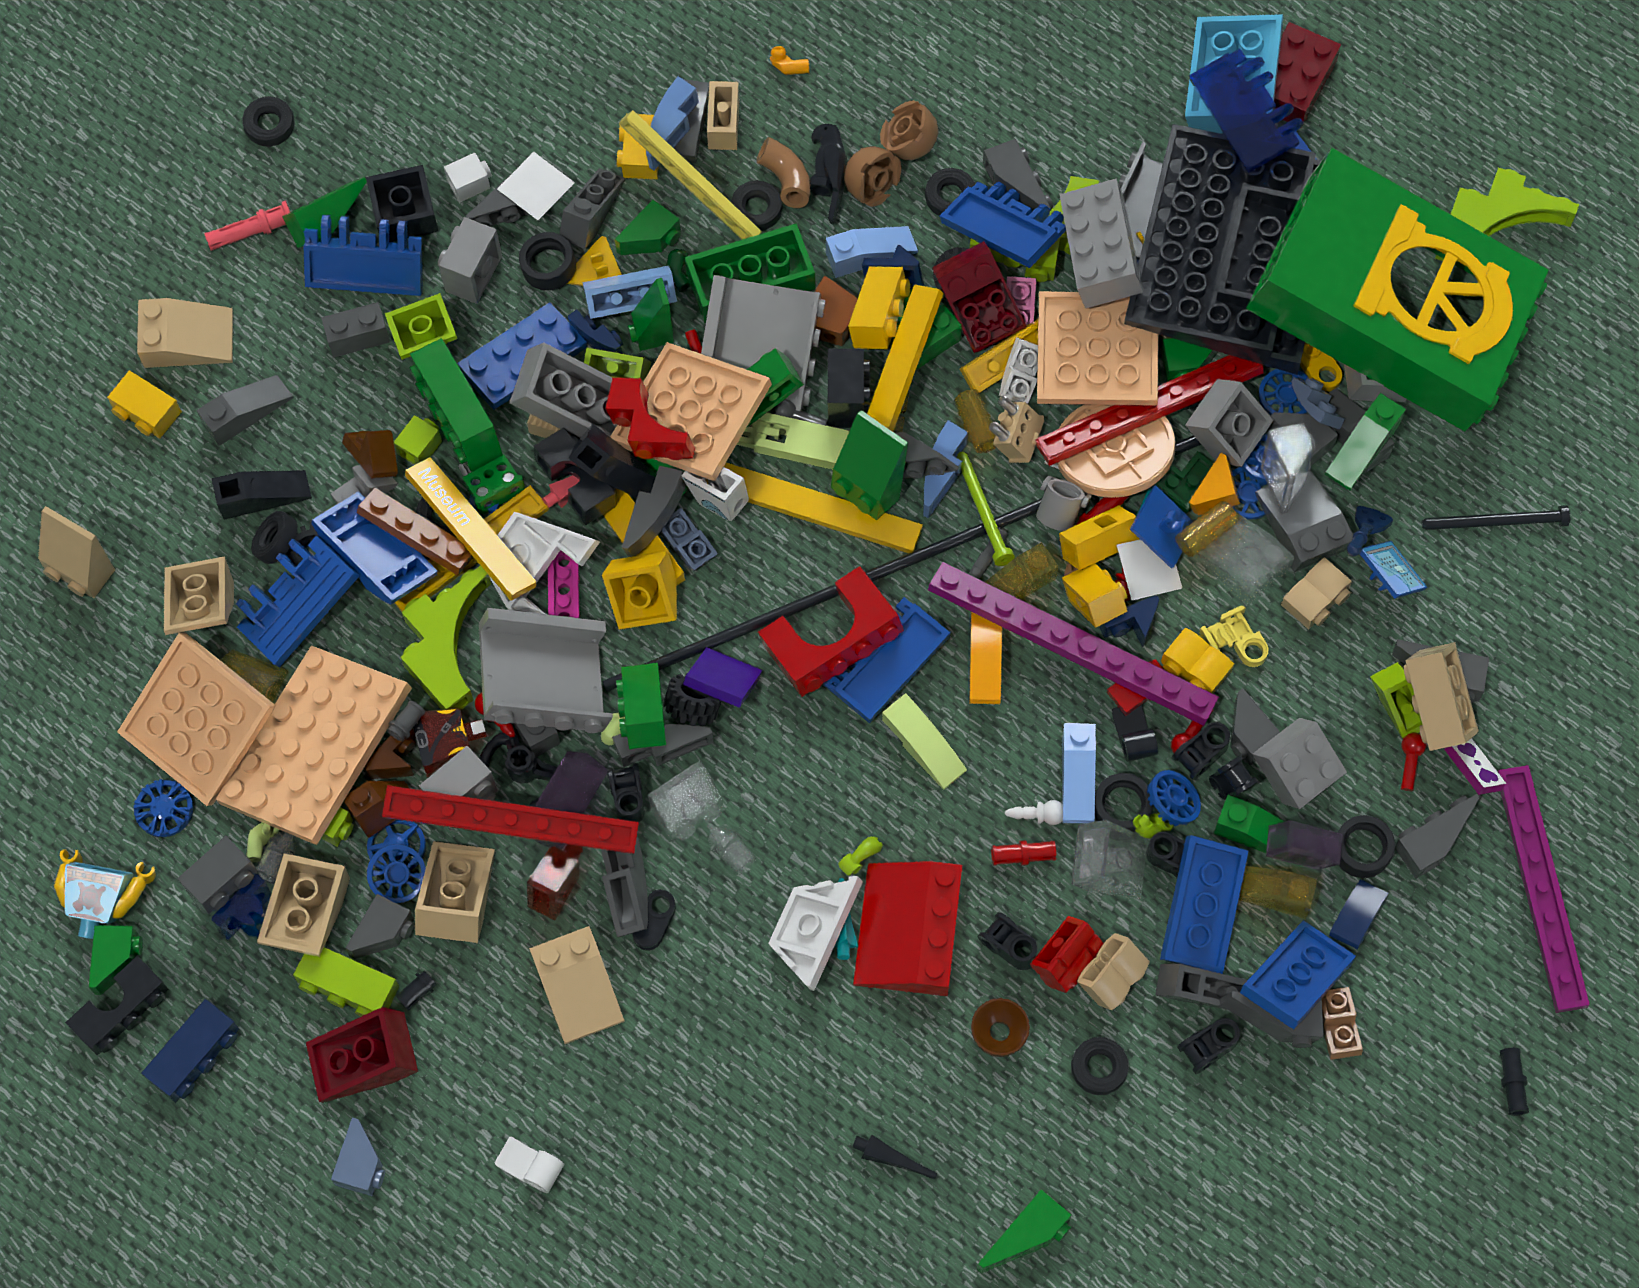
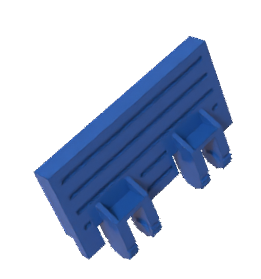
M977 182L972 188L968 186L940 215L942 224L979 243L985 241L989 248L1028 268H1031L1066 231L1065 225L1062 224L1064 216L1061 212L1056 210L1050 215V208L1043 203L1032 212L1030 207L1018 202L1020 193L1014 189H1010L1006 193V186L1000 182H996L989 190L986 185Z
M322 215L321 242H318V229L304 230L305 287L421 296L423 291L422 237L409 236V239H407V221H399L397 225L398 243L389 242V221L381 219L379 224V246H376V234L351 232L350 234L349 217L341 216L339 220V238H332L330 215Z
M315 536L308 544L316 553L314 556L295 539L292 538L288 543L290 548L303 558L297 566L285 554L279 553L276 557L295 578L293 579L287 572H284L268 590L276 599L274 602L259 587L252 584L248 590L252 596L263 604L262 607L256 611L250 603L243 599H239L236 603L255 623L253 624L249 619L244 618L237 628L278 667L287 660L360 576L318 536Z
M905 597L896 605V609L903 614L902 617L899 614L898 616L904 631L894 640L886 642L875 649L868 657L852 664L853 670L850 673L845 670L842 674L835 675L823 683L826 688L868 723L872 722L950 638V632Z

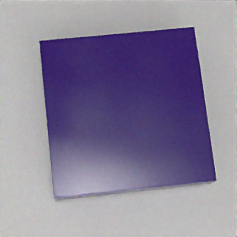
M706 647L687 673L684 685L736 707H741L759 681L762 670Z

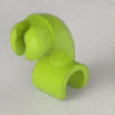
M1160 813L1151 814L1150 817L1146 814L1143 816L1138 815L1133 820V825L1136 828L1135 831L1141 837L1151 839L1158 832L1170 831L1173 825H1170L1169 822L1164 823L1162 817H1158Z
M867 837L853 854L849 853L838 863L840 869L848 876L852 875V873H858L863 866L860 862L879 853L882 849V842H879L877 837Z

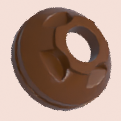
M1003 998L992 999L982 1004L975 1011L971 1024L972 1036L977 1046L986 1054L995 1057H1007L1019 1051L1026 1043L1030 1030L1029 1019L1022 1007L1009 999ZM1002 1023L1008 1027L1009 1036L1005 1040L998 1041L992 1038L990 1029L994 1024Z

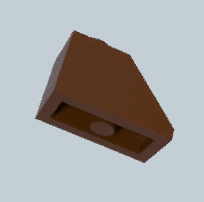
M367 781L346 796L344 800L345 805L368 838L395 821V819L382 818L387 785L409 788L405 781Z

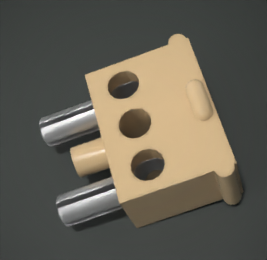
M1001 396L998 403L1005 410L998 416L1000 424L992 422L989 426V429L996 435L993 445L1009 458V463H1029L1036 446L1035 439L1039 438L1044 423V416L1038 415L1026 402H1012L1007 396Z

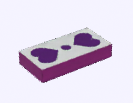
M1472 738L1465 744L1444 749L1478 795L1502 791L1506 785V782Z

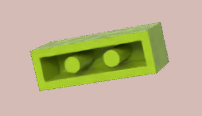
M325 947L320 957L304 954L293 974L299 983L298 988L313 996L317 992L328 996L326 999L328 1002L337 1007L344 1008L346 1004L355 1008V1013L360 1017L381 1007L389 1008L400 987L395 978Z

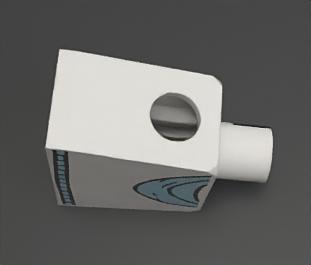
M725 467L722 468L715 481L708 479L709 484L705 480L707 478L688 471L681 475L697 502L727 521H732L749 500L744 478Z

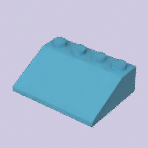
M1283 14L1197 17L1185 111L1188 127L1223 133L1272 118Z

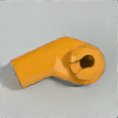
M776 46L772 48L770 61L783 74L809 73L808 59L792 60L786 55L784 47Z

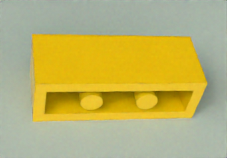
M869 266L848 326L853 348L888 349L891 338L895 337L897 333L898 317L903 315L904 299L910 294V281L905 279L903 267Z

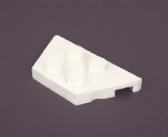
M850 876L848 881L833 883L829 880L819 882L814 886L803 885L794 887L768 943L810 990L814 991L863 883L857 876Z

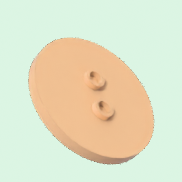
M1082 405L1063 421L1060 428L1113 405ZM1163 416L1062 460L1057 465L1068 482L1077 485L1088 494L1100 497L1133 495L1156 484L1169 470L1175 455L1174 432L1168 419Z

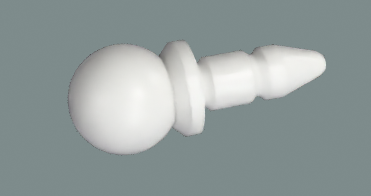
M1050 800L1045 804L1038 802L1037 808L1034 806L1014 807L1006 810L1005 815L1015 819L1037 818L1038 824L1045 821L1050 825H1057L1063 821V804L1057 800Z

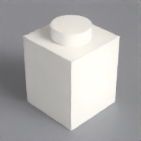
M476 153L444 166L447 181L459 203L490 189L488 178L492 176L491 171L485 160L480 162Z

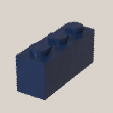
M204 999L141 1074L175 1103L180 1098L185 1099L195 1087L194 1081L200 1074H206L213 1068L216 1063L215 1057L223 1048L228 1049L235 1042L238 1036L236 1032L239 1030V1027L232 1019L207 999Z

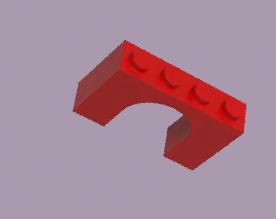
M860 566L834 582L841 600L855 616L851 630L838 642L825 646L809 644L798 636L784 616L758 631L765 649L801 697L817 690L824 682L835 675L842 674L847 667L860 659L868 657L875 649L886 642L894 640L904 631L896 611Z

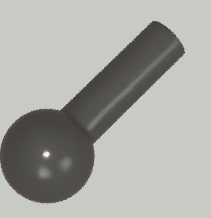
M784 399L773 408V414L825 426L828 424L826 419L803 411H796L794 403L787 399Z

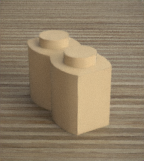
M1324 557L1285 595L1281 606L1307 629L1311 628L1314 624L1320 626L1330 615L1328 609L1335 603L1340 606L1350 596L1349 588L1352 581Z
M1115 933L1101 946L1097 957L1083 969L1077 982L1099 1006L1113 1010L1124 1002L1130 986L1144 976L1150 961L1128 937Z

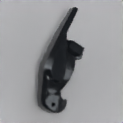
M821 124L814 129L811 137L813 144L819 143L821 146L815 159L816 174L810 179V191L820 196L831 197L832 194L828 220L830 224H834L845 186L844 174L848 161L837 126Z

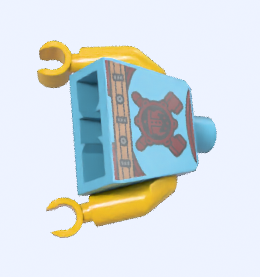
M64 849L60 852V858L64 864H61L59 867L54 889L61 906L65 908V915L81 919L78 936L93 939L94 926H99L100 923L109 924L115 922L117 919L122 918L138 901L146 884L154 881L156 876L155 867L153 866L148 874H142L141 872L145 866L144 862H140L135 868L137 877H133L131 872L82 863L83 859L78 850H75L73 858L68 859L69 853Z

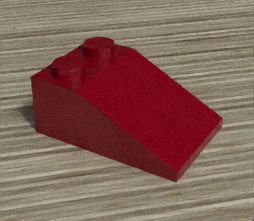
M381 1007L306 1042L317 1096L321 1103L389 1085L418 1072L405 1013Z

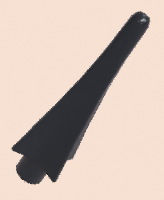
M871 1135L869 1140L860 1136L855 1138L852 1148L864 1152L861 1159L902 1168L931 1179L937 1177L935 1171L911 1160L874 1135Z

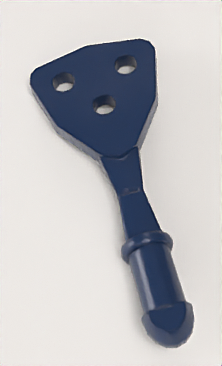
M1357 506L1355 522L1359 530L1353 534L1352 541L1347 545L1348 555L1352 557L1359 555L1362 546L1368 540L1367 535L1386 530L1392 525L1393 518L1378 510Z

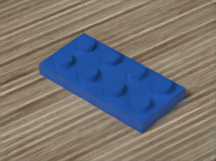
M549 302L458 362L457 365L471 386L495 410L511 399L528 349L541 343H546L574 357L587 347V342Z
M1192 835L1186 836L1160 960L1223 974L1248 850Z
M1303 920L1247 980L1240 993L1294 1030L1352 965L1356 955Z

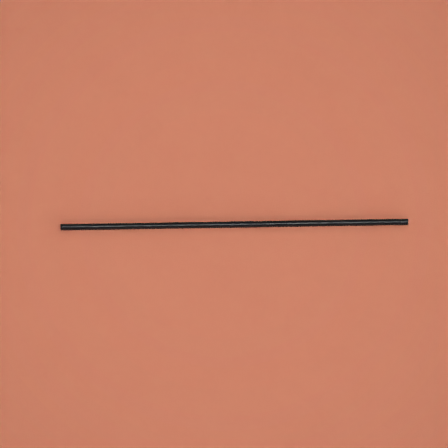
M1194 435L1175 443L1174 456L1202 444ZM1042 498L995 517L994 520L997 527L1003 528L1036 514ZM983 523L865 571V573L873 582L986 535L987 532ZM836 585L829 586L644 664L658 663L659 670H662L702 653L706 647L712 649L765 627L782 616L785 618L837 597L839 593ZM622 673L602 681L606 692L617 688L616 680L622 679Z

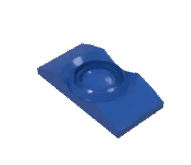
M358 491L312 519L311 524L321 540L360 575L359 579L364 587L391 605L435 577L438 571L419 551L357 514L358 505L365 499Z

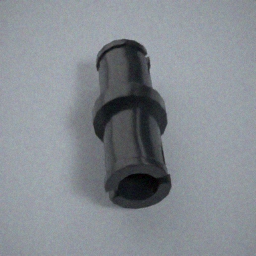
M1514 1047L1500 1050L1504 1075L1501 1079V1085L1506 1090L1508 1114L1520 1116L1529 1113L1525 1090L1528 1081L1527 1077L1523 1075L1520 1048Z

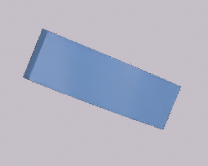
M677 76L663 96L653 117L651 128L673 148L690 130L687 116L699 103L696 88ZM646 150L649 168L655 170L660 162Z
M949 420L938 435L933 449L956 464L959 469L958 471L944 473V475L934 474L925 476L923 516L928 519L960 475L962 461L956 457L967 445L968 432Z

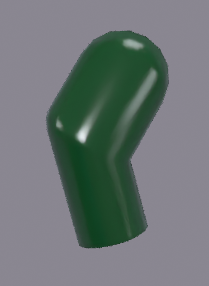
M684 249L672 250L668 254L666 266H669L672 272L674 286L679 292H683L690 287V281L682 272L683 265H685V257L688 256Z

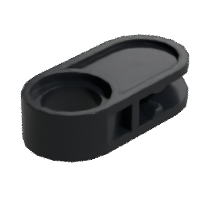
M655 890L648 896L647 929L632 933L634 943L641 950L649 951L657 948L671 923L676 905L674 897L668 891ZM660 898L666 899L670 903L669 909L662 914L656 913L652 909L653 902Z

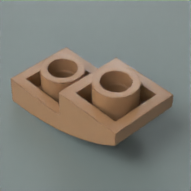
M1349 987L1329 990L1322 997V1017L1330 1060L1362 1055L1363 1047L1355 1021L1356 1011Z

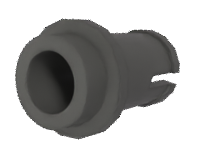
M410 700L396 720L389 722L388 733L399 741L410 737L409 732L421 716L425 714V710L414 701Z

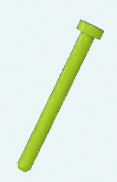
M959 452L956 458L962 461V474L995 551L992 556L996 566L1008 565L1014 560V553L1011 548H1006L968 455L965 452Z

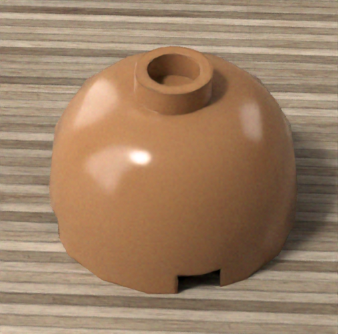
M908 101L896 107L892 111L895 116L890 122L885 120L880 133L881 144L900 159L910 161L919 159L930 152L936 143L939 133L937 120L929 109L918 101Z
M876 146L861 148L847 162L844 174L845 185L850 194L858 201L871 207L880 205L890 196V194L884 193L892 184L897 186L901 175V163L898 157L883 148Z

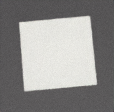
M533 152L497 190L535 219L539 220L575 182Z
M1141 539L1117 545L1131 600L1182 589L1177 566L1175 565L1174 568H1170Z

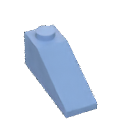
M908 226L852 229L826 237V255L835 278L863 270L862 263L864 258H893L897 245H901L911 255L918 253V249Z
M1064 723L1062 737L1063 823L1094 824L1095 724Z

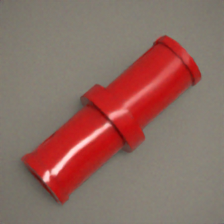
M1026 840L1019 841V844L991 846L993 866L1020 863L1021 866H1026L1029 862L1056 861L1055 841L1027 843Z

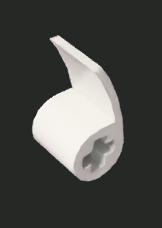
M513 1137L508 1138L495 1161V1165L544 1193H549L564 1166V1163L553 1155L542 1150L537 1152Z

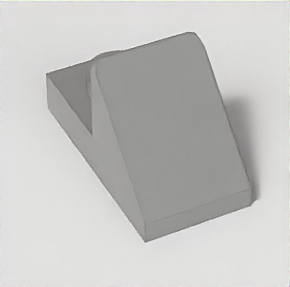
M361 465L352 467L355 477L333 491L331 496L338 504L358 491L366 498L374 488L386 494L398 484L393 477L371 479Z

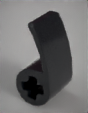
M1142 705L1127 716L1124 715L1119 707L1113 708L1112 716L1126 761L1130 762L1158 755L1157 740L1153 729L1147 726Z

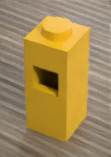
M1118 505L1060 532L1059 537L1063 559L1078 570H1082L1118 553V544L1139 540L1130 530L1136 516Z

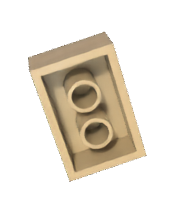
M1455 642L1419 650L1405 660L1407 665H1404V674L1407 682L1412 683L1414 691L1412 704L1414 711L1420 713L1422 721L1420 735L1422 741L1428 743L1429 751L1467 743L1479 730Z

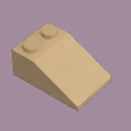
M171 298L138 300L137 353L144 368L233 363V309Z
M45 506L41 517L38 556L39 561L44 567L43 573L55 582H58L60 579L67 582V587L81 597L87 594L95 598L115 571L96 535Z
M225 556L165 567V635L227 624L234 605V581Z
M433 841L415 908V935L478 943L484 920L495 849Z
M284 853L257 943L320 957L342 908L350 877L345 866Z
M590 926L529 948L565 1044L625 1022Z

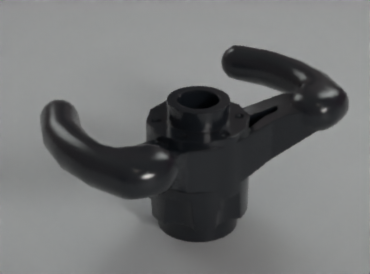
M503 732L495 735L485 745L479 759L489 767L490 760L495 751L502 745L507 746L508 752L506 753L507 760L505 766L508 775L513 781L520 784L529 783L533 779L553 782V786L546 794L529 804L532 807H548L563 792L568 781L566 771L561 767L545 764L539 760L534 752H531L526 746L519 744V736L516 732L515 737H510Z

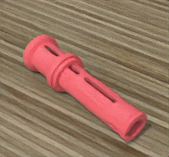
M285 200L282 201L280 206L266 211L260 209L256 212L257 215L206 232L205 237L212 251L262 232L267 235L271 234L273 229L286 225L282 216L290 213V209Z

